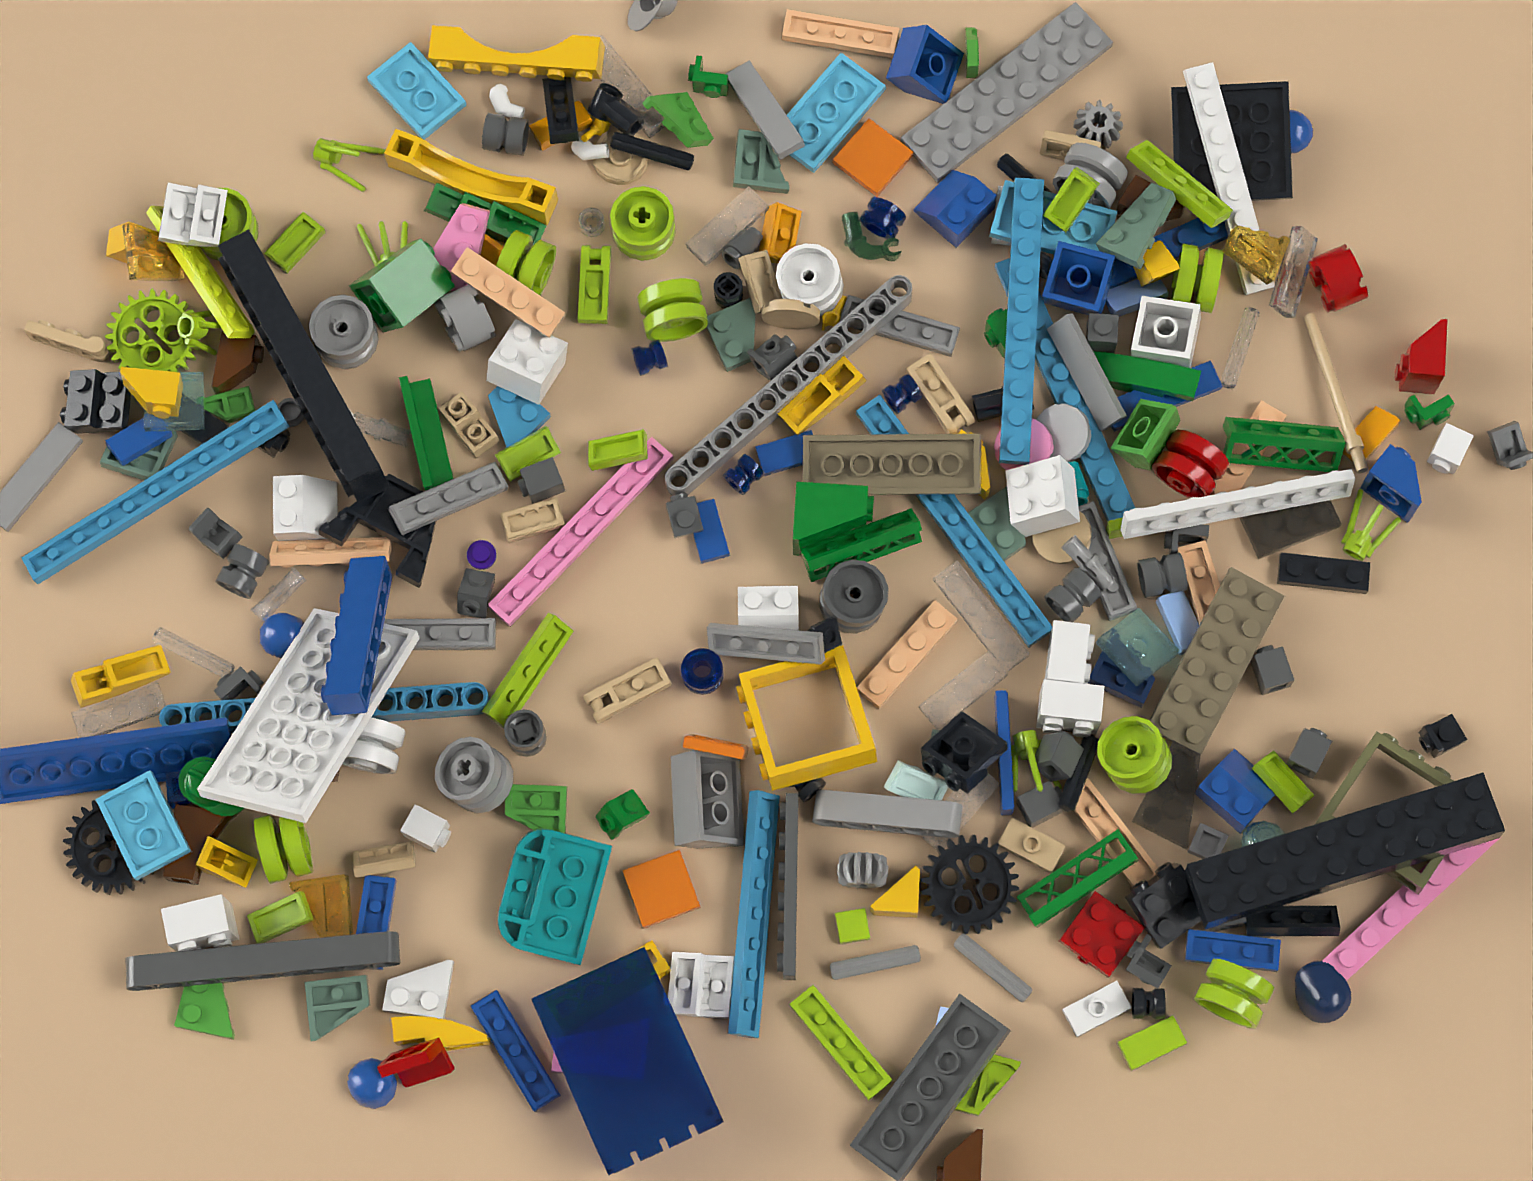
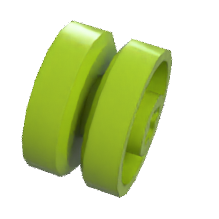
M646 186L630 188L619 195L613 203L610 213L613 238L619 250L629 258L641 261L655 259L666 253L673 244L676 233L673 207L668 198L657 189Z
M219 188L228 190L219 244L248 229L255 241H257L258 223L247 199L238 191L229 188ZM200 246L202 251L212 259L218 260L222 256L219 247Z
M515 230L506 241L496 267L538 295H541L553 269L556 246L542 240L533 245L532 236Z
M1182 243L1177 261L1180 269L1173 273L1171 300L1190 303L1192 293L1196 292L1195 304H1200L1201 312L1212 313L1219 286L1224 250L1208 248L1204 252L1202 264L1199 265L1198 246Z
M680 278L662 281L647 287L637 296L640 312L646 316L643 320L646 337L651 341L667 342L684 339L699 333L708 325L705 306L700 304L703 300L700 285L694 279Z
M1139 716L1118 719L1103 731L1098 741L1097 755L1103 769L1119 789L1131 794L1146 793L1156 789L1166 780L1172 768V754L1168 744L1162 737L1159 729L1150 720Z
M271 815L254 819L257 847L265 875L270 884L286 880L288 875L287 860L291 871L297 877L313 873L311 847L303 822L279 817V831L276 820Z
M1213 958L1206 972V976L1211 983H1202L1194 1000L1206 1010L1225 1020L1255 1029L1263 1015L1262 1010L1257 1004L1268 1003L1274 986L1263 977L1242 966Z

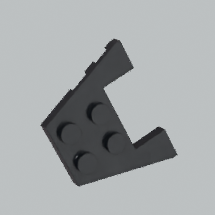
M388 474L385 476L390 486L388 489L359 504L356 501L350 507H345L338 512L337 517L329 523L325 522L318 529L319 535L342 547L358 523L409 549L396 569V576L420 588L437 521L402 535L389 512V507L423 491Z

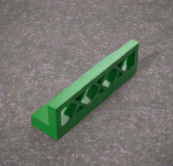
M408 376L399 377L423 487L427 491L454 478L431 379L410 383Z
M1225 417L1223 429L1227 436L1223 453L1228 458L1229 463L1331 472L1338 470L1346 444L1339 427ZM1235 443L1247 444L1250 449L1242 454H1232ZM1267 446H1275L1278 449V452L1270 457L1261 456L1259 451ZM1297 448L1304 449L1307 453L1297 460L1290 459L1287 455ZM1324 451L1334 452L1331 463L1319 462L1316 457Z
M910 508L803 547L800 551L808 577L811 582L827 577L829 572L839 563L849 560L869 562L922 542L920 535L922 527L918 517Z
M1117 829L1018 895L1017 898L1034 926L1038 928L1139 861L1120 830ZM1117 838L1126 851L1115 859L1104 858L1106 845ZM1102 848L1100 857L1092 855ZM1086 858L1099 860L1097 871L1089 876L1079 875L1080 864ZM1103 861L1109 862L1102 867ZM1076 866L1075 874L1067 872L1068 870ZM1061 875L1074 877L1070 889L1064 893L1053 892L1056 878ZM1078 878L1083 879L1082 881L1077 883ZM1051 882L1049 891L1041 889ZM1035 892L1048 894L1047 904L1034 912L1026 898ZM1052 895L1058 896L1051 901Z

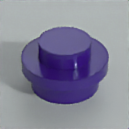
M475 541L467 550V560L475 569H488L496 561L497 553L495 547L488 541Z

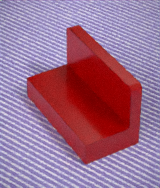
M438 1037L391 1053L377 1066V1069L382 1078L397 1073L403 1086L407 1088L450 1074L455 1070V1067Z

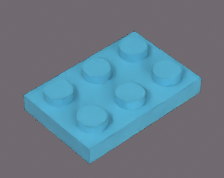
M411 42L367 76L368 82L413 131L424 140L467 106L464 98Z
M149 770L96 799L135 880H139L192 852L152 771Z

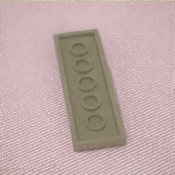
M981 434L803 435V482L868 486V495L981 494Z
M1232 567L1229 568L1150 718V721L1159 729L1163 737L1199 756L1202 754L1278 610L1284 595Z

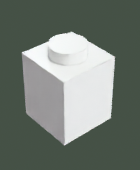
M1446 423L1427 462L1432 464V467L1438 472L1454 475L1474 435Z
M416 804L400 830L404 837L435 853L439 846L443 848L451 835V831L448 830L450 825L447 820Z

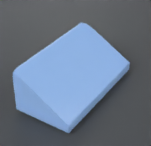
M1137 279L1109 289L1106 305L1110 314L1119 315L1120 317L1139 310L1142 296L1167 299L1169 293L1161 280L1141 287Z
M1184 591L1157 597L1156 604L1175 647L1181 656L1188 648L1199 624Z

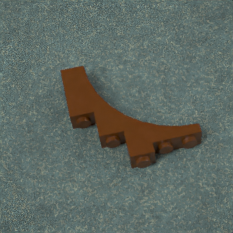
M338 770L332 782H338L340 770ZM185 801V805L175 804L174 817L192 852L165 865L163 877L171 882L198 885L202 870L196 863L207 837L217 839L229 822L239 813L233 816H220L209 812L191 801Z

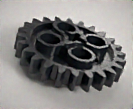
M93 800V809L91 811L81 807L84 816L82 818L72 817L77 824L76 827H66V830L72 834V838L63 839V842L71 846V848L65 850L63 855L73 858L66 863V866L69 869L77 868L72 876L76 879L83 877L81 884L84 887H88L92 883V890L96 893L99 892L102 886L104 893L107 895L111 894L113 887H115L117 893L123 894L124 885H127L134 891L135 879L117 843L115 844L116 850L111 851L109 849L111 841L115 839L98 803ZM92 832H99L100 838L98 842L94 845H88V836ZM98 852L93 858L88 857L90 853ZM104 859H111L110 869L106 872H99L100 862ZM144 877L138 880L143 884L146 883Z
M959 835L957 845L951 839H947L948 849L945 850L942 846L937 845L936 850L939 856H927L933 863L932 866H922V869L929 874L928 877L920 878V882L927 884V888L920 891V894L929 895L930 898L923 905H933L935 909L930 916L935 917L940 914L942 918L939 925L944 926L950 921V928L953 932L956 931L959 925H962V932L964 934H968L970 926H973L975 933L979 934L981 932V924H984L988 930H991L992 919L1002 923L1003 920L1000 913H1011V910L1006 906L1007 902H1017L1014 897L1010 896L1011 891L1019 890L1018 886L1011 885V880L1018 878L1019 874H1010L1009 869L1015 863H1005L1004 859L1007 857L1008 852L998 854V843L993 844L990 848L987 847V837H984L979 844L977 843L976 835H971L968 843H966L963 835ZM974 855L980 856L984 861V867L978 873L973 872L969 866V861ZM957 859L962 861L968 879L976 880V884L972 887L982 904V909L980 910L976 906L972 892L969 889L964 890L962 887L966 883V879L958 868ZM946 868L953 869L957 876L955 883L950 886L944 884L941 878L942 872ZM987 883H992L997 889L996 897L990 901L985 899L982 894V889ZM959 896L966 897L970 904L968 911L963 914L957 912L954 906L955 900Z

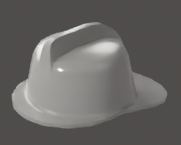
M634 0L628 14V26L634 31L643 30L653 19H660L670 15L674 11L678 0Z

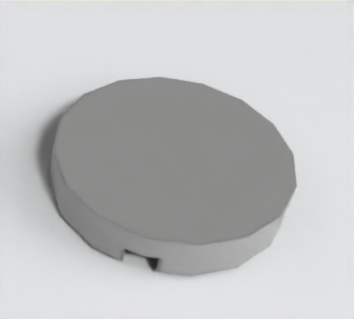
M1054 404L1044 409L1036 420L1047 427L1053 438L1054 449L1050 458L1060 455L1069 462L1081 457L1087 450L1091 440V430L1087 416L1079 408L1068 404Z

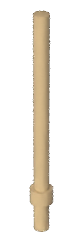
M1309 313L1304 316V320L1345 436L1346 451L1348 454H1351L1357 473H1364L1368 471V466L1362 451L1364 445L1361 436L1356 434L1315 313Z

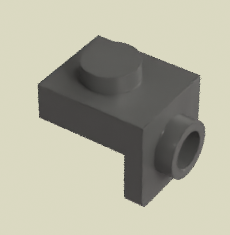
M1512 421L1487 431L1498 465L1514 470L1526 466V461L1533 459V451L1526 448L1519 422Z
M687 493L671 496V502L666 503V510L669 515L674 538L702 532L704 529L695 496L688 497Z
M206 508L189 527V531L204 546L222 559L243 538L237 530L221 520L210 508Z
M1202 524L1165 531L1164 549H1169V554L1177 553L1178 542L1196 543L1203 540L1207 542L1209 525Z
M466 568L458 590V614L486 618L488 601L495 583V573Z
M240 666L234 673L224 675L218 681V687L214 692L221 700H234L248 686L258 695L261 691L260 686L264 682L253 670L247 673Z
M1147 934L1142 943L1136 940L1127 954V957L1132 960L1126 970L1139 977L1142 982L1158 989L1172 965L1145 950L1152 938Z

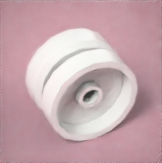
M805 243L791 248L782 256L777 265L776 279L782 299L801 300V302H804V306L810 308V304H813L820 310V316H823L825 312L833 310L841 299L844 284L837 259L830 250L818 244Z
M370 718L342 765L372 773H396L399 757L392 750L402 747L405 730L390 722Z

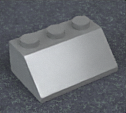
M699 750L671 756L675 846L695 849L744 846L740 759Z

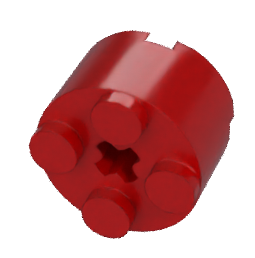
M1346 244L1313 257L1308 262L1311 269L1308 272L1309 277L1315 288L1321 287L1323 294L1321 301L1327 313L1331 311L1336 312L1368 298L1367 286L1361 287L1359 283L1361 278H1363L1361 269L1350 248L1346 250Z

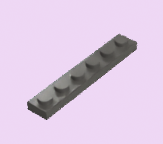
M786 793V802H780V820H786L785 832H779V850H785V862H779V880H785L784 892H778V911H784V923H778V941H784L783 953H777V972H783V980H796L798 793Z

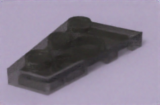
M1331 500L1239 517L1258 560L1340 528L1342 525Z
M1173 740L1169 748L1172 754V768L1163 783L1156 789L1146 793L1132 822L1187 850L1201 754Z

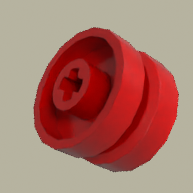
M1177 429L1173 431L1166 442L1167 451L1159 453L1152 464V470L1156 476L1167 486L1185 497L1199 498L1210 496L1216 488L1214 480L1223 477L1229 467V460L1218 447L1195 433Z

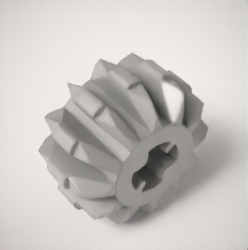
M1101 100L1097 101L1095 107L1090 102L1086 103L1085 110L1079 109L1076 115L1078 119L1074 120L1073 127L1077 129L1076 135L1081 138L1101 142L1106 148L1111 147L1112 141L1119 140V131L1123 128V123L1119 121L1121 117L1120 111L1112 112V103L1103 107Z
M849 852L839 856V864H837L838 883L848 888L853 887L857 889L877 888L886 885L888 877L887 858L878 853Z

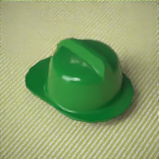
M198 757L187 762L179 776V788L185 798L220 816H233L244 809L243 807L200 796L197 788L216 759Z

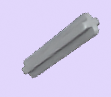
M963 933L955 941L954 947L1020 1002H1024L1032 993L1030 986L969 936Z
M913 945L833 962L830 964L832 978L837 980L917 963L921 957L918 946Z

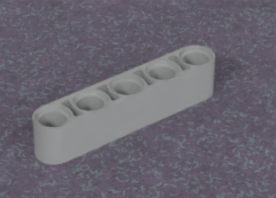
M818 790L816 791L812 822L828 827L956 838L959 837L963 805L943 800Z

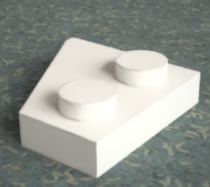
M446 960L388 979L382 1010L384 1012L445 1019L454 961Z

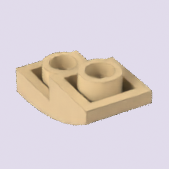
M460 392L439 408L442 415L476 458L500 441L497 434L481 417L478 409L463 392Z

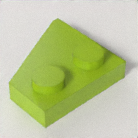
M993 1055L954 1110L979 1116L1017 1071L1021 1061Z

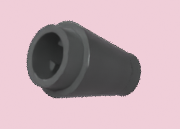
M750 227L724 246V251L722 252L724 261L732 268L739 269L741 266L738 258L754 253L763 239L762 234L756 228Z

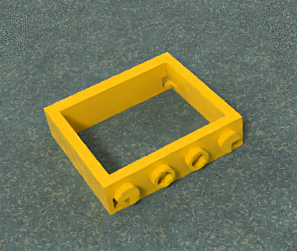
M843 645L826 652L825 661L822 664L784 661L739 674L741 685L736 686L740 704L746 702L748 711L743 712L747 729H754L756 737L751 738L755 756L760 754L762 756L763 763L758 764L763 781L769 780L772 791L878 762L876 747ZM835 668L859 745L776 767L753 690Z

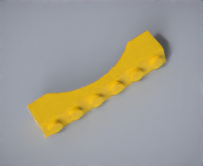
M432 25L428 59L437 70L442 72L463 69L464 72L470 74L491 71L492 74L498 76H507L508 73H519L520 76L526 78H535L536 75H547L548 78L554 80H563L564 77H575L578 81L591 82L592 79H601L605 45L601 37L571 35L564 41L544 50L530 53H509L482 45L466 34L460 27Z
M396 128L384 152L388 167L434 184L439 183L461 194L467 192L491 204L495 201L545 225H548L558 202L557 191L554 186L529 177L504 175L477 167L442 151L423 138Z

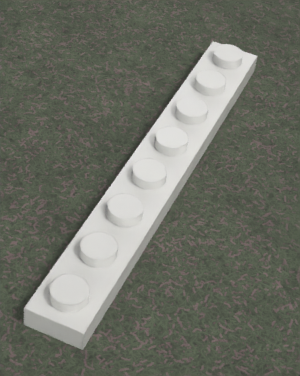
M1212 62L1185 69L1183 74L1217 197L1233 209L1230 217L1224 222L1244 294L1249 295L1275 287L1214 64Z
M1352 469L1335 470L1322 475L1304 476L1290 481H1277L1258 487L1250 486L1242 490L1219 492L1215 495L1199 498L1192 497L1173 503L1165 502L1146 508H1134L1124 512L1121 532L1124 539L1350 497L1355 476Z

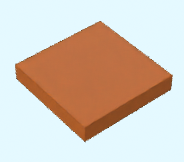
M868 118L832 159V163L878 197L913 157L914 152Z
M695 734L685 736L683 742L684 748L738 759L747 758L749 749L748 745Z
M680 850L622 870L643 929L701 908Z

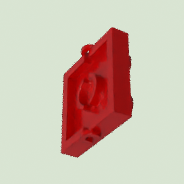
M1094 891L1061 936L1059 942L1078 955L1077 959L1084 965L1090 964L1109 978L1145 927L1125 913L1126 910L1119 908L1118 904L1114 905Z

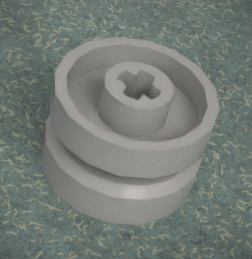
M1087 143L1071 145L1065 156V165L1059 167L1053 179L1055 189L1059 191L1072 170L1078 167L1100 183L1088 203L1110 209L1116 197L1115 191L1121 189L1127 177L1128 171L1125 165L1118 158L1097 146Z
M347 295L331 296L320 302L311 314L309 322L311 339L321 358L331 366L342 369L355 368L367 362L376 351L379 340L376 324L366 304L356 297Z
M465 737L449 744L440 754L435 766V781L439 790L447 798L467 811L483 813L500 806L507 798L513 785V769L509 760L488 743L475 737Z

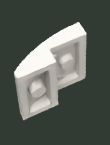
M168 183L158 241L190 246L218 247L228 190L199 184L197 188Z
M672 952L667 1014L729 1019L735 956Z

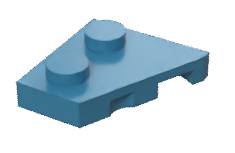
M499 386L488 395L506 448L536 432L551 417L550 413L541 404L538 405Z

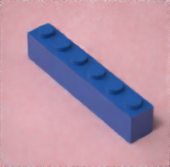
M385 556L351 558L349 569L344 573L345 589L339 598L341 609L339 616L335 618L336 634L330 643L331 659L326 663V684L322 685L321 688L322 701L327 703L331 715L368 712L393 577Z

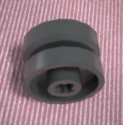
M849 560L839 563L829 572L820 591L819 607L823 618H836L839 631L843 633L856 634L868 630L878 622L888 601L889 588L886 579L876 566L866 561Z

